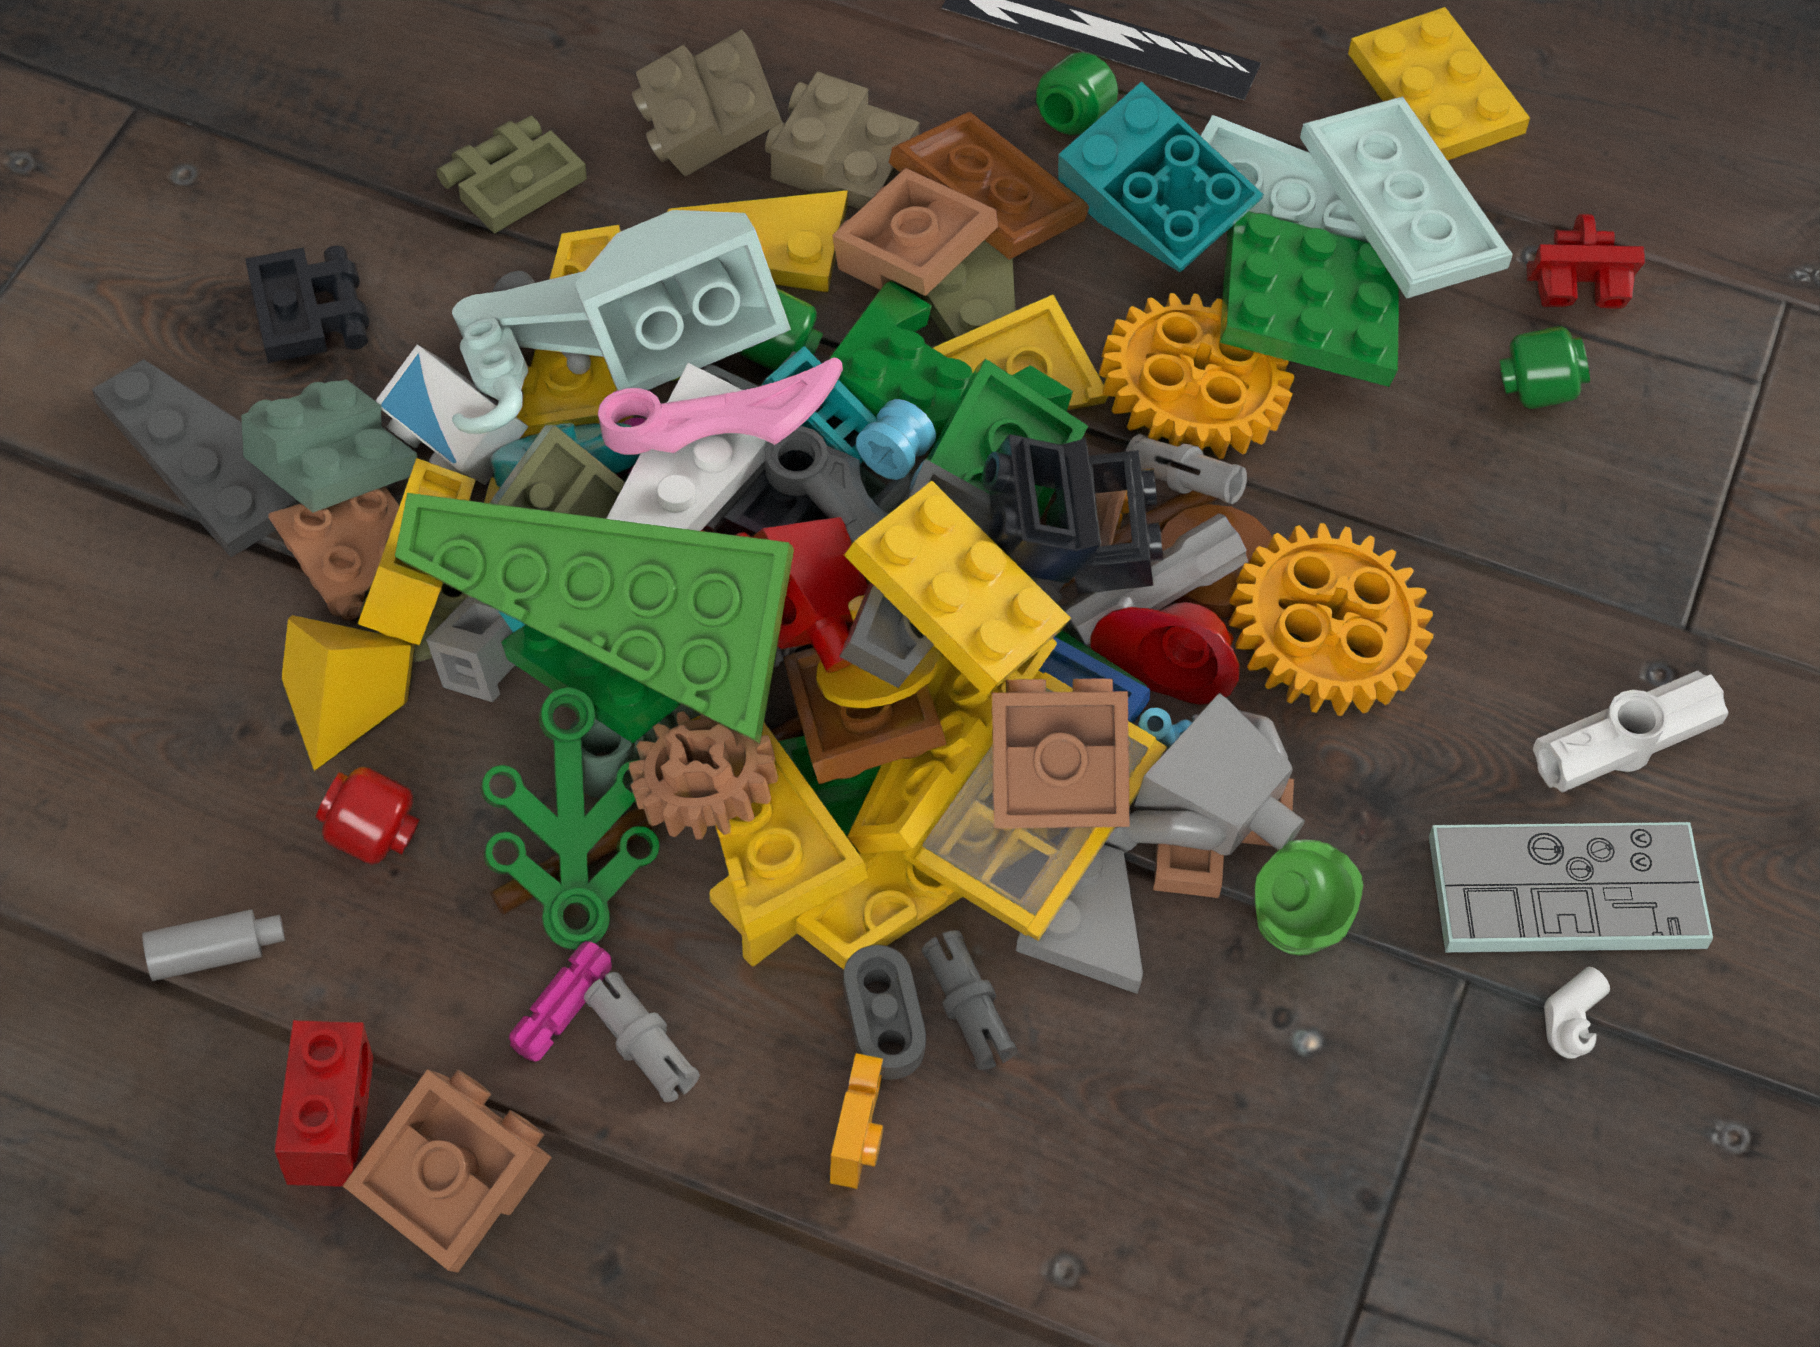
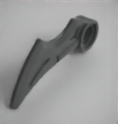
M799 426L774 445L767 442L765 446V475L769 483L779 492L788 495L807 494L827 519L841 517L852 543L888 515L868 496L862 484L859 460L827 446L823 437L813 429ZM801 450L812 456L814 462L803 471H790L780 465L779 459L788 451Z

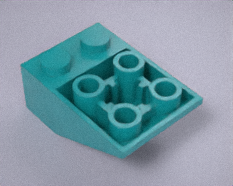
M1142 81L1059 153L1058 181L1087 202L1086 204L1089 205L1087 213L1098 223L1178 272L1184 270L1261 201L1264 196L1258 188Z

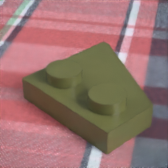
M985 240L926 296L914 291L918 298L932 305L930 316L947 341L1016 311L1013 258L1009 260Z

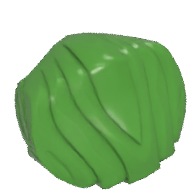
M1293 840L1285 844L1282 849L1271 857L1255 877V905L1258 928L1261 935L1277 949L1298 956L1316 953L1341 941L1354 921L1362 896V875L1347 855L1325 842L1318 840Z

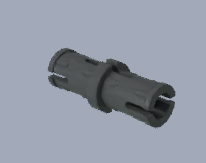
M957 930L942 933L952 960H947L937 937L932 938L922 947V953L928 959L946 996L942 1005L948 1018L958 1021L975 1058L977 1068L979 1070L994 1068L996 1063L986 1040H992L1002 1063L1011 1059L1018 1049L1015 1043L1012 1042L993 1004V1001L996 999L993 986L989 980L981 979L964 943L962 933Z

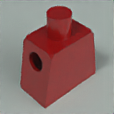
M836 517L763 528L751 538L789 542L794 548L777 647L786 649L812 643L827 673H833L851 665L852 663L839 657L850 632L849 628L853 624L848 605L854 598L865 595L868 585L864 575L844 556L852 542L842 518Z

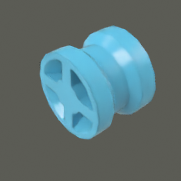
M894 399L888 401L879 411L877 422L867 424L856 438V447L860 457L874 472L887 479L898 480L904 478L913 468L915 457L924 455L936 441V432L930 419L916 405L906 400Z

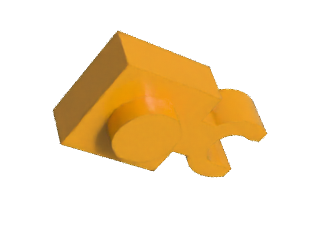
M855 1054L848 1091L845 1093L831 1153L830 1184L857 1189L862 1166H876L882 1140L883 1125L872 1123V1116L882 1079L880 1072L883 1058Z

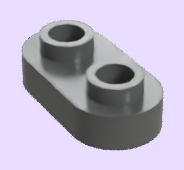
M883 945L864 947L856 951L849 958L843 975V992L858 1054L883 1058L880 1072L883 1079H900L913 1073L920 1066L925 1055L926 1031L912 972L905 957L897 950ZM878 981L884 983L888 990L884 993L874 994L865 987L871 982ZM885 1042H896L903 1050L898 1054L888 1055L882 1052L879 1047Z

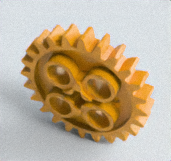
M1170 293L1166 307H1163L1152 297L1147 299L1144 312L1131 306L1126 320L1117 319L1111 335L1107 336L1101 356L1103 360L1099 370V376L1106 378L1102 390L1103 395L1115 397L1111 411L1114 414L1131 413L1127 425L1128 430L1131 431L1145 426L1150 429L1147 436L1149 439L1158 441L1161 437L1169 439L1170 445L1179 447L1182 444H1190L1199 447L1202 451L1204 447H1211L1219 459H1224L1229 444L1239 453L1245 454L1251 440L1262 445L1265 443L1269 430L1277 431L1293 394L1289 390L1294 380V374L1286 371L1289 363L1288 360L1219 343L1222 299L1217 298L1211 308L1204 307L1199 294L1195 293L1189 305H1183L1175 293Z
M1320 523L1310 539L1306 531L1298 525L1295 526L1288 540L1279 533L1274 534L1267 548L1258 546L1250 561L1244 564L1236 580L1238 584L1229 600V603L1236 607L1229 620V626L1243 629L1235 643V647L1241 650L1254 649L1255 653L1247 668L1249 671L1266 667L1271 672L1265 683L1267 689L1276 687L1281 682L1288 685V703L1292 704L1303 693L1309 695L1311 712L1317 713L1324 700H1331L1337 716H1343L1353 700L1356 707L1364 714L1369 711L1376 699L1386 706L1391 702L1398 690L1404 692L1425 663L1428 656L1424 652L1433 640L1434 635L1425 630L1433 617V611L1418 608L1427 592L1425 588L1407 587L1406 583L1414 572L1411 567L1395 571L1390 566L1395 558L1396 551L1391 549L1380 556L1373 553L1375 537L1370 535L1361 545L1352 543L1350 527L1345 526L1339 538L1334 539L1331 538L1325 523ZM1298 581L1307 583L1311 588L1303 586ZM1358 596H1361V597H1363V598H1366V599H1367L1369 602H1371L1372 604H1369V603H1367V602H1364V601H1363L1361 598H1359ZM1289 633L1300 636L1305 642L1294 639ZM1350 648L1360 651L1365 658L1356 655Z

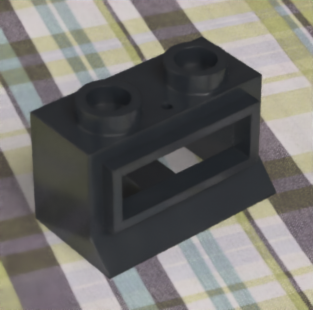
M1009 434L997 451L989 454L982 474L983 486L986 490H989L991 502L989 537L1029 577L1068 584L1101 545L1086 438L1060 445ZM1035 485L1052 488L1056 492V500L1050 506L1047 513V526L1040 524Z
M1139 450L1089 456L1096 512L1097 493L1127 490L1132 543L1099 546L1075 575L1077 593L1084 594L1153 586L1151 562L1163 561L1160 523L1147 524L1145 507L1158 506L1154 468L1141 470Z

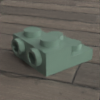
M347 379L327 383H311L302 391L301 395L274 401L268 399L261 400L255 403L248 413L241 415L243 457L312 513L410 477L417 458L415 451L381 426V405Z

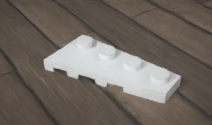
M688 363L668 402L742 391V389ZM723 433L698 439L675 453L654 449L643 452L639 455L606 519L701 531L765 461V446L768 441L741 433Z

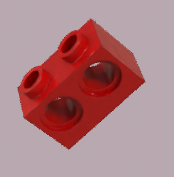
M293 1020L275 1144V1154L287 1185L343 1187L361 1161L374 1059L366 1029L362 1022Z

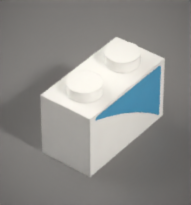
M418 344L376 400L381 405V410L392 417V420L386 427L396 436L414 448H417L422 441L434 451L429 459L432 464L462 475L466 474L484 485L487 484L494 474L490 459L493 453L500 447L520 439L528 428V425L515 417L507 425L492 432L468 434L458 430L452 422L455 414L460 413L465 418H476L493 410L498 405V402L488 394L479 392L474 383L447 362Z

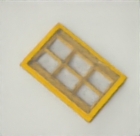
M1038 671L1033 678L1046 680V692H1073L1072 687L1046 672ZM1128 721L1130 807L1139 793L1144 775L1167 751V746L1158 742L1153 735ZM992 736L913 850H905L903 857L914 864L915 868L1025 936L1029 935L1039 941L1115 827L994 828Z

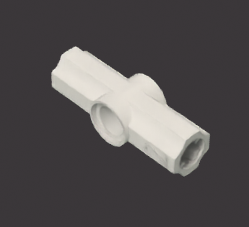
M1695 671L1648 692L1640 690L1621 692L1614 697L1608 709L1537 738L1533 752L1537 759L1538 772L1549 788L1555 787L1561 792H1565L1614 770L1625 772L1639 770L1647 764L1653 753L1723 724L1728 715L1723 698L1724 691L1711 674L1707 676L1699 671ZM1626 729H1630L1636 732L1637 734L1629 732Z

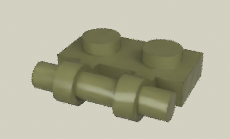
M531 115L516 124L512 121L502 124L493 130V137L474 148L470 145L460 148L452 153V160L436 169L437 176L445 188L449 189L458 184L460 200L494 234L587 179L586 164L552 131L542 135L538 121Z

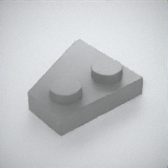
M1061 830L1056 842L1057 846L1067 833L1066 831ZM1103 845L1040 940L1037 941L1029 935L1025 936L1020 932L1016 951L1138 994L1143 977V969L1124 851Z

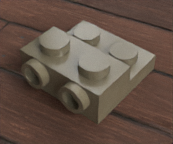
M742 29L696 56H693L683 44L636 72L641 87L632 92L633 99L643 117L648 122L652 120L655 127L646 132L647 140L661 162L670 160L685 177L782 122L753 43Z
M817 71L809 85L799 82L795 86L789 102L788 111L790 117L787 122H781L768 132L765 151L771 154V179L814 194L848 190V206L861 209L882 187L889 184L898 175L899 171L888 163L892 147L919 135L920 122L868 105V88Z

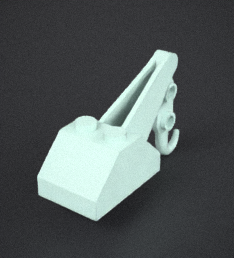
M671 210L617 233L586 271L504 291L475 294L459 301L454 306L452 315L463 337L460 343V350L477 390L497 399L499 403L487 414L476 418H465L462 414L457 413L453 416L452 422L458 430L465 433L483 434L507 425L518 415L523 402L521 388L528 373L527 364L519 347L602 356L618 391L626 388L650 390L680 377L688 363L702 368L791 330L756 230L746 213Z

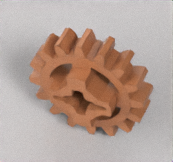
M684 711L677 713L678 725L669 729L667 726L658 723L653 727L657 741L655 743L639 741L636 747L640 760L629 763V770L633 783L630 785L638 809H644L648 823L651 826L665 821L669 836L676 837L685 826L692 827L696 840L703 839L708 826L717 825L723 835L730 833L731 825L729 820L736 816L747 822L755 819L751 803L768 804L771 800V795L767 784L778 781L774 764L775 756L768 735H761L759 744L702 714L700 719L690 720Z

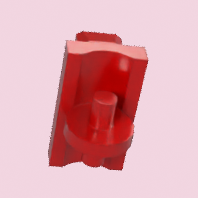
M1579 214L1576 217L1573 230H1555L1554 245H1539L1535 260L1528 261L1526 264L1527 281L1538 282V290L1543 307L1571 306L1578 299L1577 282H1595V305L1600 308L1621 309L1632 299L1634 276L1645 264L1644 246H1614L1615 235L1613 231H1596L1594 216L1592 214Z

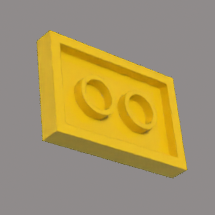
M1446 7L1351 38L1348 55L1382 101L1403 96L1447 161L1526 133L1530 117Z
M930 481L857 538L844 555L985 697L1056 636L1071 619L933 481Z

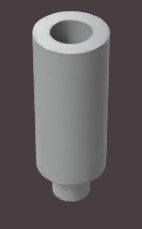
M252 909L142 933L145 958L152 981L261 958V946L285 941L280 915L255 919Z

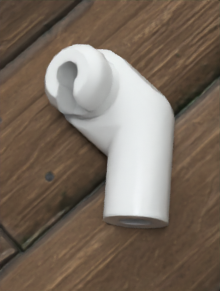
M1586 967L1551 995L1544 1005L1548 1043L1556 1053L1565 1058H1577L1585 1055L1594 1048L1596 1043V1033H1589L1588 1031L1590 1022L1586 1019L1585 1012L1609 994L1610 985L1604 975L1594 967Z

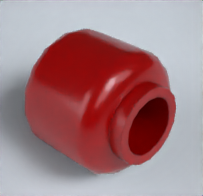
M364 766L358 767L349 776L341 772L337 774L315 816L316 820L324 823L322 837L328 845L370 865L383 861L390 850L403 855L420 823V819L410 815L414 802L412 791L407 786Z

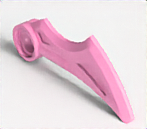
M831 358L800 374L760 387L662 404L658 397L648 390L640 388L622 389L607 396L599 406L598 418L602 438L608 448L624 455H636L651 449L675 453L698 439L723 433L751 435L775 445L801 426L824 402L843 371L842 362L838 358ZM633 415L647 418L644 423L634 427H621L616 424L622 418Z

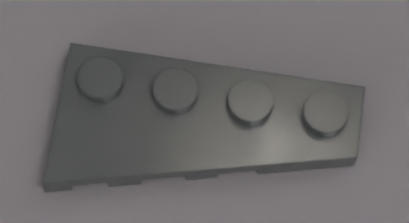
M146 360L139 361L92 389L96 404L230 557L235 556L276 530L268 518L269 513L301 504L243 457L242 422Z
M924 459L913 475L903 502L930 481H933L989 536V523L991 519L990 494ZM870 582L839 657L899 688L934 644Z

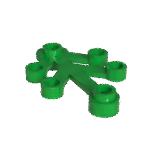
M570 687L560 688L552 692L546 698L539 711L540 727L544 734L553 740L557 816L523 786L520 774L510 766L498 765L491 768L483 777L480 790L482 797L489 805L497 808H507L559 856L560 883L525 855V844L514 833L500 832L495 834L487 842L483 852L484 861L490 870L498 874H509L543 905L542 924L547 936L562 948L576 950L581 943L590 941L595 944L604 936L610 921L607 901L637 868L647 866L657 857L660 845L657 835L651 829L644 826H635L628 829L618 840L617 854L588 882L587 853L631 804L636 802L633 792H630L624 786L623 777L625 772L629 771V763L637 760L626 762L618 769L614 776L613 786L585 816L581 738L589 732L594 723L595 709L591 699L584 692ZM559 707L572 709L577 716L576 726L567 730L558 727L553 719L554 711ZM496 775L509 777L514 785L513 794L507 798L496 797L490 791V779ZM639 835L648 841L650 851L646 858L636 859L628 853L626 846L631 836ZM500 841L510 842L517 851L516 861L510 865H502L496 862L492 854L493 846ZM579 905L585 910L587 922L583 928L572 929L565 924L563 912L567 906Z

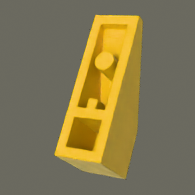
M416 458L358 621L359 625L376 630L387 637L399 638L420 645L443 582L409 566L395 557L407 493L469 501L476 479Z

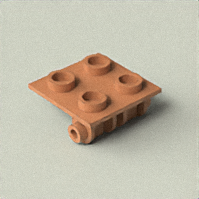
M381 487L314 513L302 504L269 513L268 518L283 538L285 546L300 563L302 571L310 578L312 586L319 591L327 603L331 614L341 616L344 620L357 618L361 614L360 609L363 605L365 591L370 590L399 508V504L387 487Z

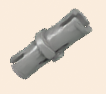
M1138 434L1132 438L1126 448V452L1139 450L1141 470L1154 468L1155 478L1167 482L1168 487L1173 491L1189 493L1193 490L1219 498L1226 503L1234 504L1240 499L1245 490L1247 472L1244 467L1237 464L1231 465L1205 456L1197 446L1182 444L1176 447ZM1174 462L1201 472L1199 475H1195L1170 465Z
M618 972L606 974L605 980L610 987L607 989L603 982L598 979L585 993L584 1001L589 1007L593 1008L616 1037V1050L623 1059L635 1061L659 1091L660 1097L664 1102L677 1100L678 1094L673 1088L677 1085L683 1095L686 1094L697 1083L700 1077L698 1070L691 1066L666 1035L667 1024L658 1013L649 1014Z

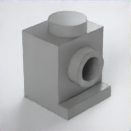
M470 596L449 615L426 641L443 688L494 702L500 695L497 684L515 666L507 660L501 641L512 634L513 631L498 610Z

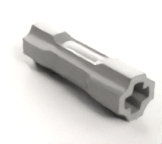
M1218 513L1179 536L1173 546L1163 551V561L1151 562L1153 586L1081 594L1060 607L1071 617L1065 626L1073 638L1091 649L1090 635L1096 623L1111 611L1127 607L1160 610L1200 586H1209L1245 563H1248L1247 550L1238 532L1232 527L1226 516Z

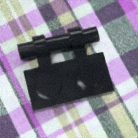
M335 245L327 248L323 255L325 262L310 265L307 264L304 247L245 258L268 363L327 352L324 333L336 331L342 334L344 345L348 349H361L368 343L366 329L369 326L370 320L367 308L362 301L358 300L356 292L360 284L355 263L348 259L347 251L343 246ZM327 291L333 295L334 302L317 305L314 293Z

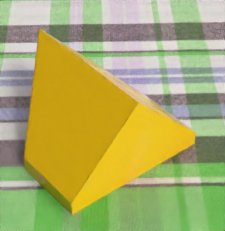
M292 615L288 618L281 679L314 771L408 701L415 644L379 633Z

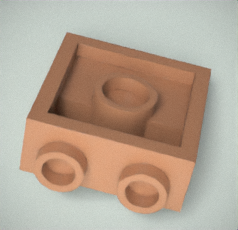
M905 168L889 184L882 187L852 218L846 220L832 235L838 270L880 290L885 283L895 281L926 296L998 227L996 209Z
M1018 679L1006 680V693H992L994 828L1130 827L1128 691H1113V679H1073V692H1046V680Z
M427 1069L343 1187L448 1271L459 1272L501 1213L511 1215L552 1157L537 1146L544 1134L536 1126L511 1110L502 1119L484 1105L491 1096V1093L476 1080L459 1070L450 1079L445 1075Z

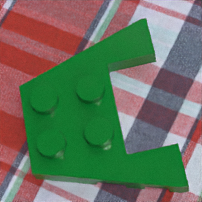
M889 281L885 283L829 359L838 358L842 362L843 371L838 380L876 418L879 411L888 401L894 399L906 400L916 405L927 415L934 426L937 440L973 374L972 369L967 363L959 359L948 358L925 344L923 337L915 331L927 325L932 305L894 282ZM1031 365L1012 375L1063 410H1068L1073 393L1071 389Z

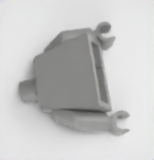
M1219 693L1200 715L1194 714L1191 716L1193 723L1144 775L1134 805L1139 810L1134 811L1132 814L1129 810L1130 827H1115L1104 845L1124 851V853L1133 849L1138 843L1213 850L1221 855H1230L1249 833L1253 831L1278 851L1282 849L1285 844L1294 840L1304 825L1305 820L1278 801L1285 790L1293 769L1288 761L1287 753L1274 723L1268 717L1238 710L1228 699Z

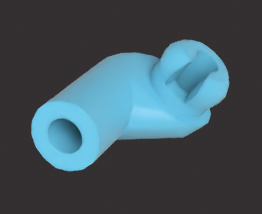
M1150 708L1141 715L1138 727L1156 737V740L1167 746L1168 750L1193 722L1185 719L1172 725L1171 718L1165 710Z

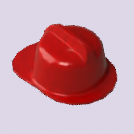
M1183 602L1171 604L1162 611L1138 607L1114 610L1098 620L1090 635V644L1093 651L1146 684L1150 691L1169 695L1182 701L1198 705L1210 704L1219 693L1225 698L1230 696L1239 681V663L1232 648L1234 637L1227 630L1225 623L1218 615L1203 605Z

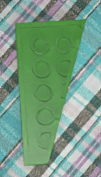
M407 493L395 552L396 558L760 744L794 548L789 542Z

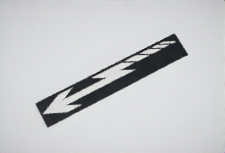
M945 0L942 9L1244 101L1261 65L1260 62L1055 0Z

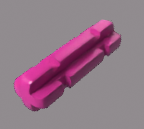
M586 941L579 945L568 959L571 966L569 968L562 967L529 1008L533 1012L531 1017L523 1016L510 1032V1046L527 1060L536 1062L542 1059L554 1043L550 1039L553 1034L560 1035L585 1004L584 996L589 987L598 979L603 981L605 975L610 972L612 968L611 956L593 942Z

